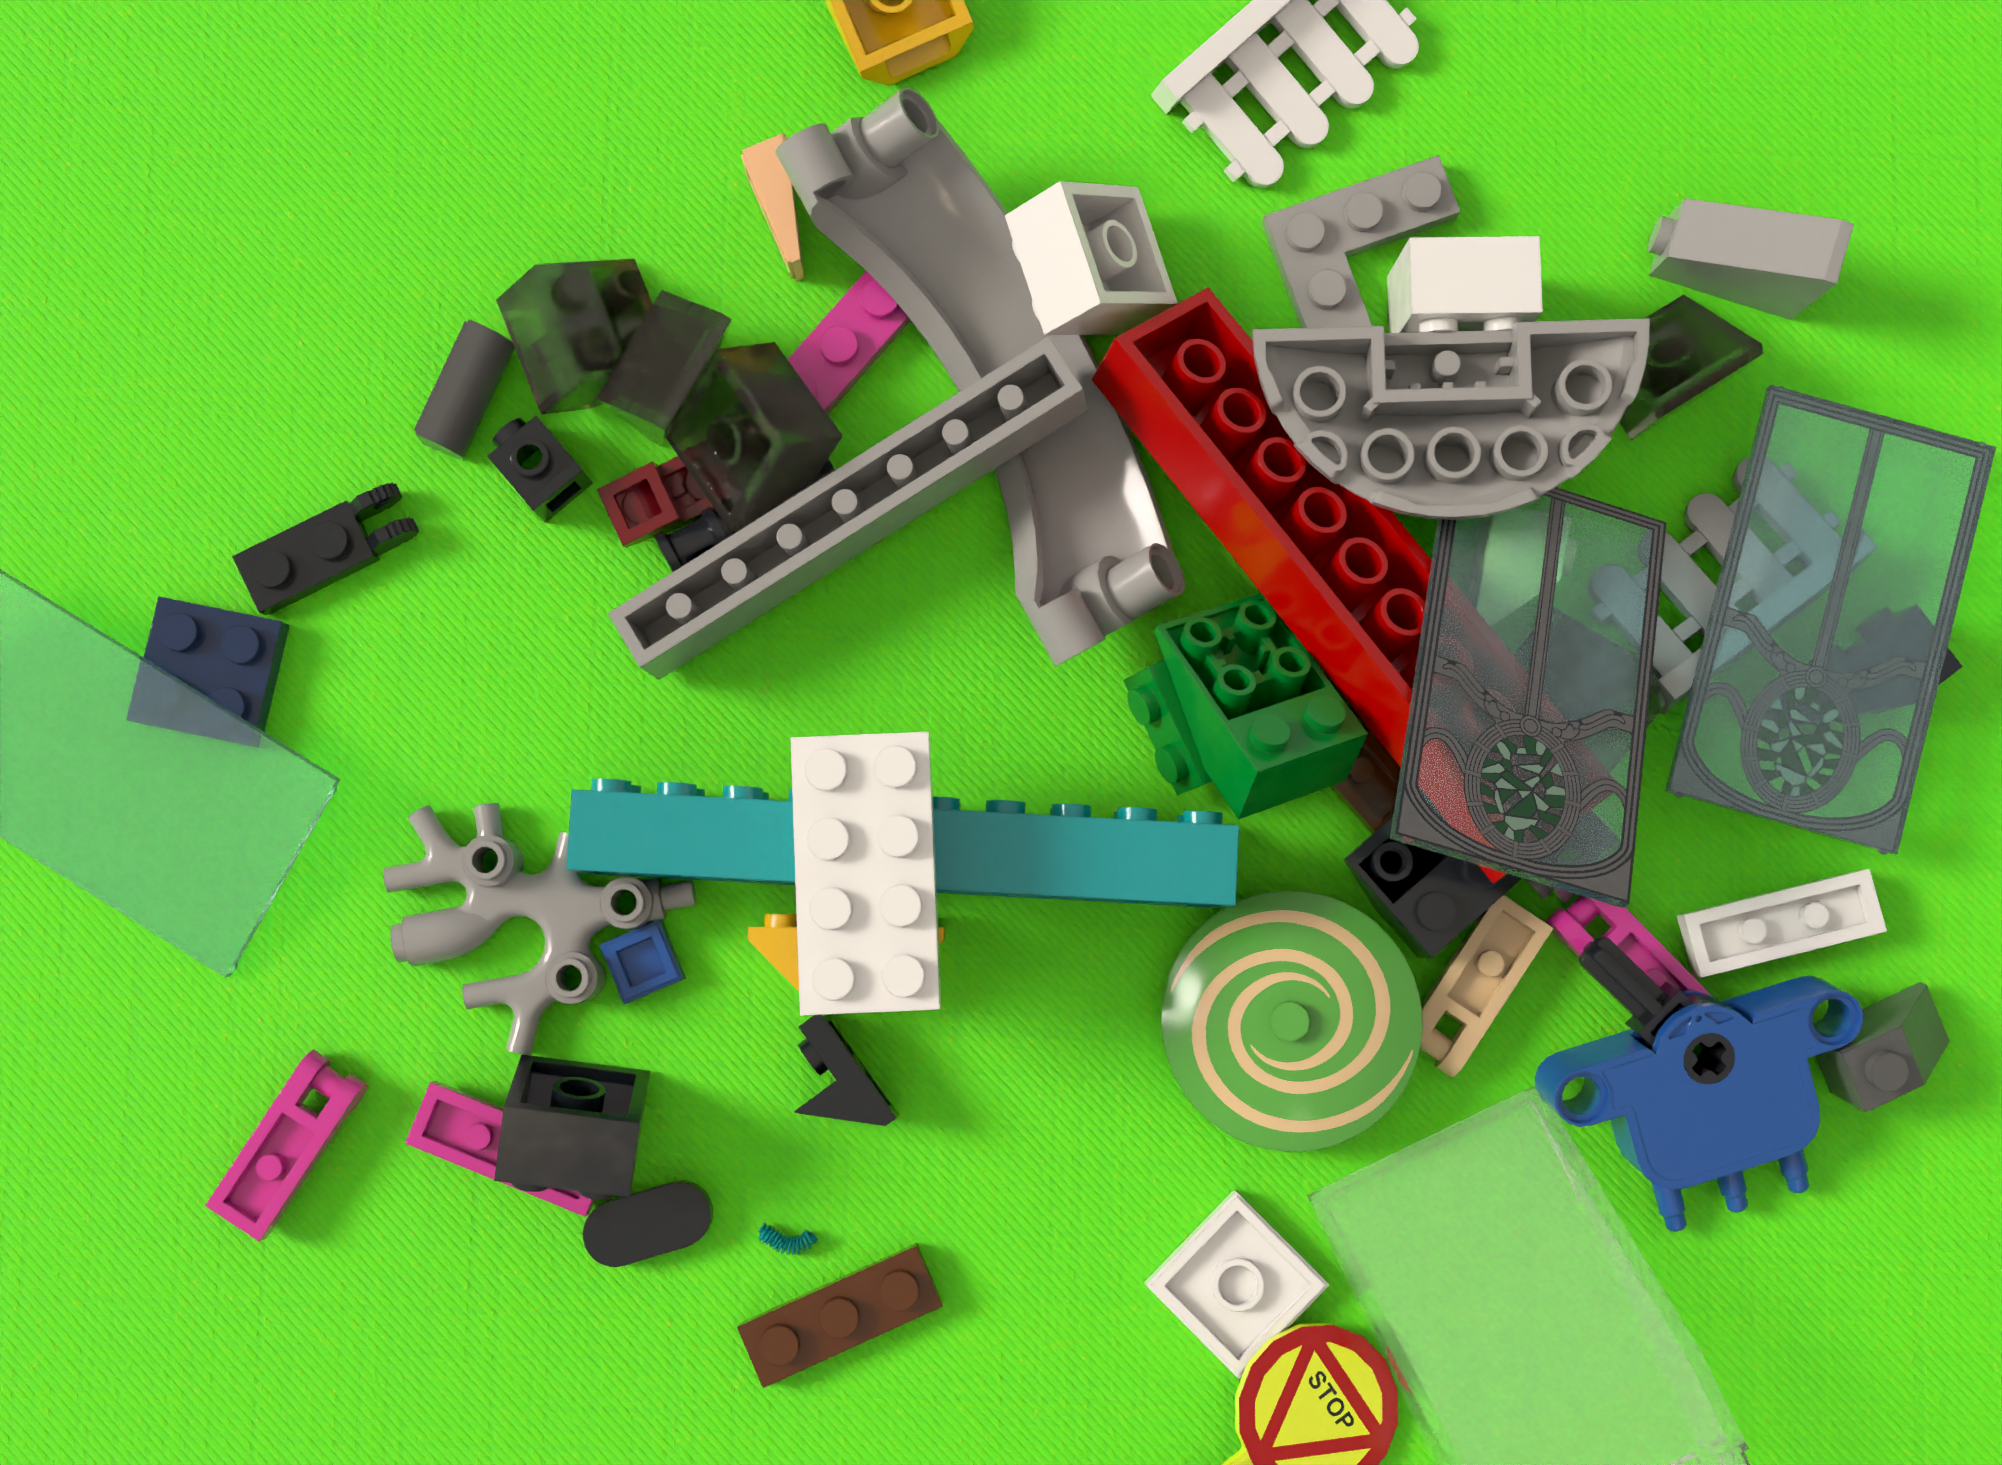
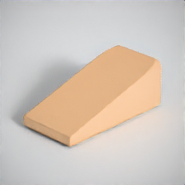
M779 134L743 149L741 158L748 181L791 279L795 278L797 282L805 277L794 186L775 152L778 146L787 139L785 134Z

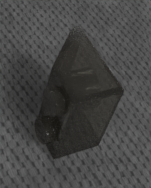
M772 342L716 349L666 439L729 530L734 532L743 529L812 482L843 435L777 344Z

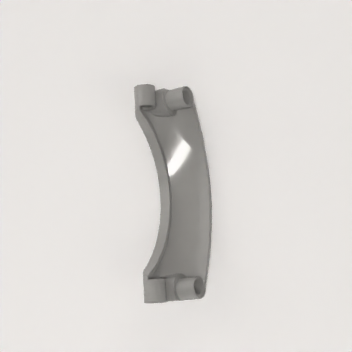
M904 87L865 117L850 118L832 133H830L826 124H816L797 132L779 145L775 151L815 227L861 265L907 314L927 340L959 392L1048 336L1082 386L1088 411L994 469L1001 487L1009 519L1013 543L1016 597L1054 667L1105 640L1104 636L1181 595L1185 589L1184 575L1175 558L1157 500L1125 421L1091 380L1099 364L1084 335H1044L1041 323L1033 311L1032 296L1021 263L1013 251V239L1005 218L1008 212L972 162L936 118L928 102L912 88Z

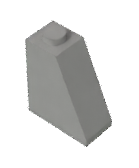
M1685 198L1668 217L1661 215L1653 228L1647 251L1655 254L1649 276L1792 320L1837 284L1854 223L1840 219Z

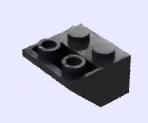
M1397 811L1343 860L1375 910L1416 957L1433 958L1528 873L1513 869L1493 884L1471 856L1395 834L1399 812Z

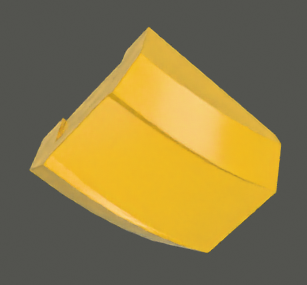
M824 0L861 78L891 86L956 57L974 29L973 21L964 0Z

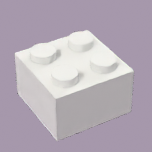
M1059 181L1005 215L1013 239V251L1021 263L1032 296L1033 311L1041 323L1044 335H1119L1178 304L1138 187Z
M1540 236L1409 238L1387 276L1389 333L1512 330L1516 322H1535L1543 313Z

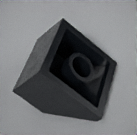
M521 1054L503 1108L494 1181L511 1183L515 1188L529 1192L544 1191L548 1188L578 1191L579 1194L586 1198L594 1200H607L615 1196L630 1197L650 1071Z

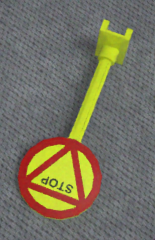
M1332 1323L1297 1324L1269 1338L1246 1364L1235 1394V1429L1241 1441V1449L1221 1465H1378L1387 1455L1398 1425V1389L1385 1358L1363 1336Z

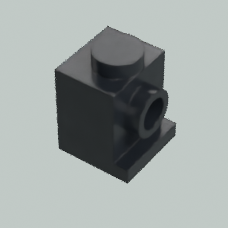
M537 416L527 424L522 418L510 421L496 433L492 440L497 448L487 457L545 523L593 484L592 480ZM537 450L541 451L542 461L536 468L524 469L522 467V463Z

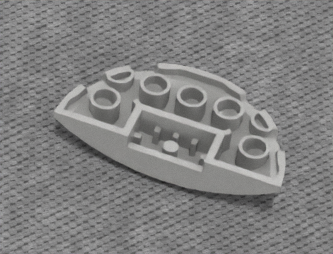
M1650 318L1516 322L1512 330L1384 333V326L1252 329V341L1259 382L1268 406L1294 442V447L1316 470L1332 483L1343 486L1352 493L1367 499L1377 507L1403 515L1427 519L1460 520L1505 513L1537 501L1541 495L1553 490L1567 479L1576 477L1599 455L1612 439L1611 434L1620 422L1627 406L1633 402L1638 393L1647 360Z

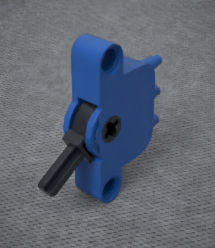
M1600 936L1593 942H1588L1578 959L1579 963L1633 1015L1625 1023L1630 1030L1556 1052L1545 1058L1538 1066L1535 1075V1088L1540 1098L1571 1125L1583 1127L1608 1120L1611 1121L1616 1144L1621 1154L1651 1181L1659 1213L1664 1218L1666 1228L1672 1232L1681 1231L1687 1225L1684 1215L1686 1208L1681 1189L1717 1179L1720 1193L1725 1198L1728 1210L1735 1213L1742 1212L1748 1206L1745 1194L1747 1187L1742 1171L1771 1161H1779L1781 1173L1786 1178L1788 1189L1791 1192L1803 1193L1807 1191L1810 1185L1807 1177L1808 1166L1803 1149L1815 1137L1820 1124V1107L1807 1058L1841 1048L1851 1043L1857 1037L1863 1025V1010L1859 1002L1849 993L1815 976L1797 977L1719 1001L1712 995L1693 989L1680 991L1668 982L1659 987L1609 937ZM1828 1000L1826 1014L1821 1020L1813 1023L1815 1009L1820 1003ZM1696 1045H1699L1702 1050L1696 1056L1692 1051ZM1583 1077L1584 1084L1578 1095L1569 1100H1562L1565 1086L1571 1080Z

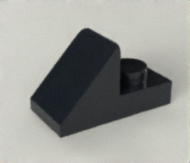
M827 1014L814 1015L798 1027L806 1037V1039L798 1044V1047L807 1061L820 1076L829 1070L836 1081L794 1111L795 1113L882 1126L888 1125L897 1118L899 1114Z

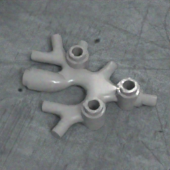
M499 803L473 807L477 837L467 846H460L454 842L430 805L422 807L412 813L408 820L425 846L426 855L419 862L385 867L383 878L387 892L391 893L458 882L465 887L467 896L461 906L403 917L402 923L393 924L391 926L393 954L397 962L408 961L412 967L452 960L466 955L484 944L508 919L527 917L536 921L542 928L545 936V949L540 961L531 970L519 975L463 984L462 988L463 1000L467 1009L506 1004L513 1010L514 1019L506 1047L507 1051L532 1055L539 1022L544 1011L554 1002L560 1001L565 1004L585 1003L595 999L602 992L606 982L605 968L601 961L592 955L589 949L590 940L596 932L610 925L622 929H638L650 924L654 920L666 919L667 910L695 906L697 904L695 887L692 880L662 885L660 878L641 880L633 877H620L611 881L607 886L597 887L587 884L580 879L578 872L566 870L569 833L559 832L554 857L543 872L538 874L522 872L524 856L515 842L504 838ZM494 850L498 856L497 866L491 872H486L482 864L483 857L488 851ZM631 891L637 900L636 908L632 913L624 915L619 909L618 901L623 893ZM571 966L577 967L582 974L581 984L575 990L570 989L565 982V973Z

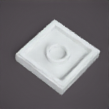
M1235 1190L1221 1202L1144 1282L1238 1379L1243 1375L1248 1361L1269 1338L1287 1330L1329 1286Z

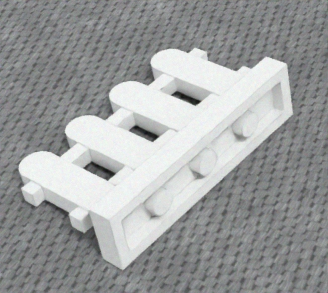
M1252 0L1169 73L1150 96L1165 114L1169 113L1179 103L1185 107L1190 114L1182 123L1191 134L1200 126L1231 162L1223 171L1232 182L1242 175L1253 187L1260 189L1268 188L1283 173V160L1274 148L1280 140L1287 135L1295 145L1308 149L1315 147L1326 137L1329 130V122L1326 115L1319 108L1325 100L1332 95L1341 106L1354 109L1363 105L1371 97L1374 90V82L1371 75L1364 68L1371 59L1377 56L1385 66L1392 69H1400L1416 57L1419 43L1416 35L1409 28L1416 20V17L1407 7L1398 15L1387 0H1318L1314 5L1308 0ZM1335 7L1366 43L1354 55L1323 19ZM1271 22L1280 35L1269 45H1266L1258 33ZM1290 47L1321 82L1309 95L1278 59ZM1226 62L1235 75L1221 86L1212 74ZM1244 87L1248 88L1276 122L1264 135L1232 99Z

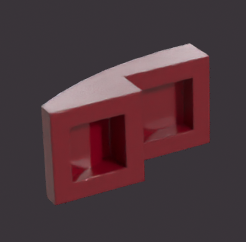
M715 437L661 465L652 461L597 489L624 547L654 538L653 535L661 531L667 533L700 519L701 511L709 506L711 508L717 506L721 510L747 497L722 442Z

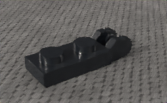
M393 482L390 484L386 483L356 496L351 502L346 500L232 556L259 613L270 615L380 561L379 555L417 536L419 529L414 519L410 517L392 521L386 526L373 531L369 536L362 521L391 508L401 501L402 495L397 484H393Z

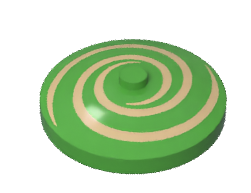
M1275 891L1248 897L1236 902V906L1224 908L1202 924L1181 949L1172 966L1163 995L1161 1011L1163 1043L1169 1065L1176 1081L1193 1106L1207 1120L1232 1137L1253 1146L1284 1152H1305L1335 1146L1354 1138L1379 1121L1396 1103L1412 1076L1418 1060L1423 1030L1422 1007L1414 975L1401 950L1391 937L1374 920L1349 904L1329 896L1304 891Z

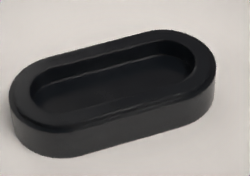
M676 1180L632 1193L630 1197L611 1199L596 1207L587 1217L583 1228L584 1245L594 1260L610 1267L625 1266L685 1248L699 1241L710 1228L713 1219V1205L709 1195L701 1186L687 1180Z

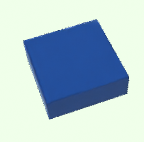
M662 920L654 921L600 944L623 1004H628L686 979Z

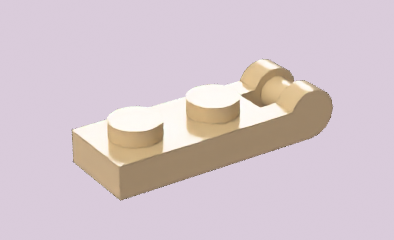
M1505 895L1476 919L1421 1003L1423 1030L1420 1049L1436 1060L1435 1067L1451 1078L1456 1076L1463 1068L1553 930L1551 926ZM1444 1012L1462 1024L1451 1039L1434 1028Z

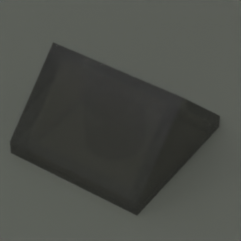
M661 290L596 399L648 439L662 447L725 342L732 319L721 312Z
M1683 294L1646 317L1650 318L1646 366L1638 393L1633 402L1627 406L1619 422L1632 441L1736 376L1764 354L1762 343Z

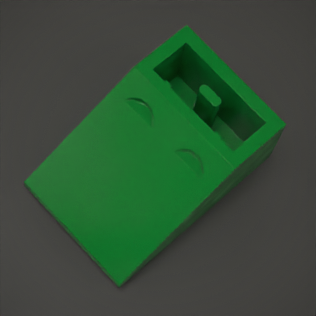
M1262 593L1156 625L1154 632L1203 767L1238 820L1347 780L1368 733L1310 653Z

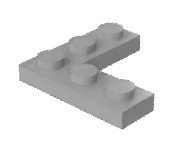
M1438 155L1264 215L1262 226L1300 327L1372 326L1347 257L1454 221L1460 214V209Z

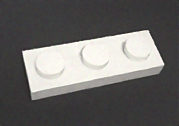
M1870 869L1857 870L1676 915L1694 978H1702L1887 932Z

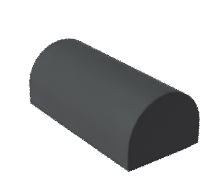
M470 319L468 322H464L415 426V434L423 445L460 460L464 459L516 348L513 342Z

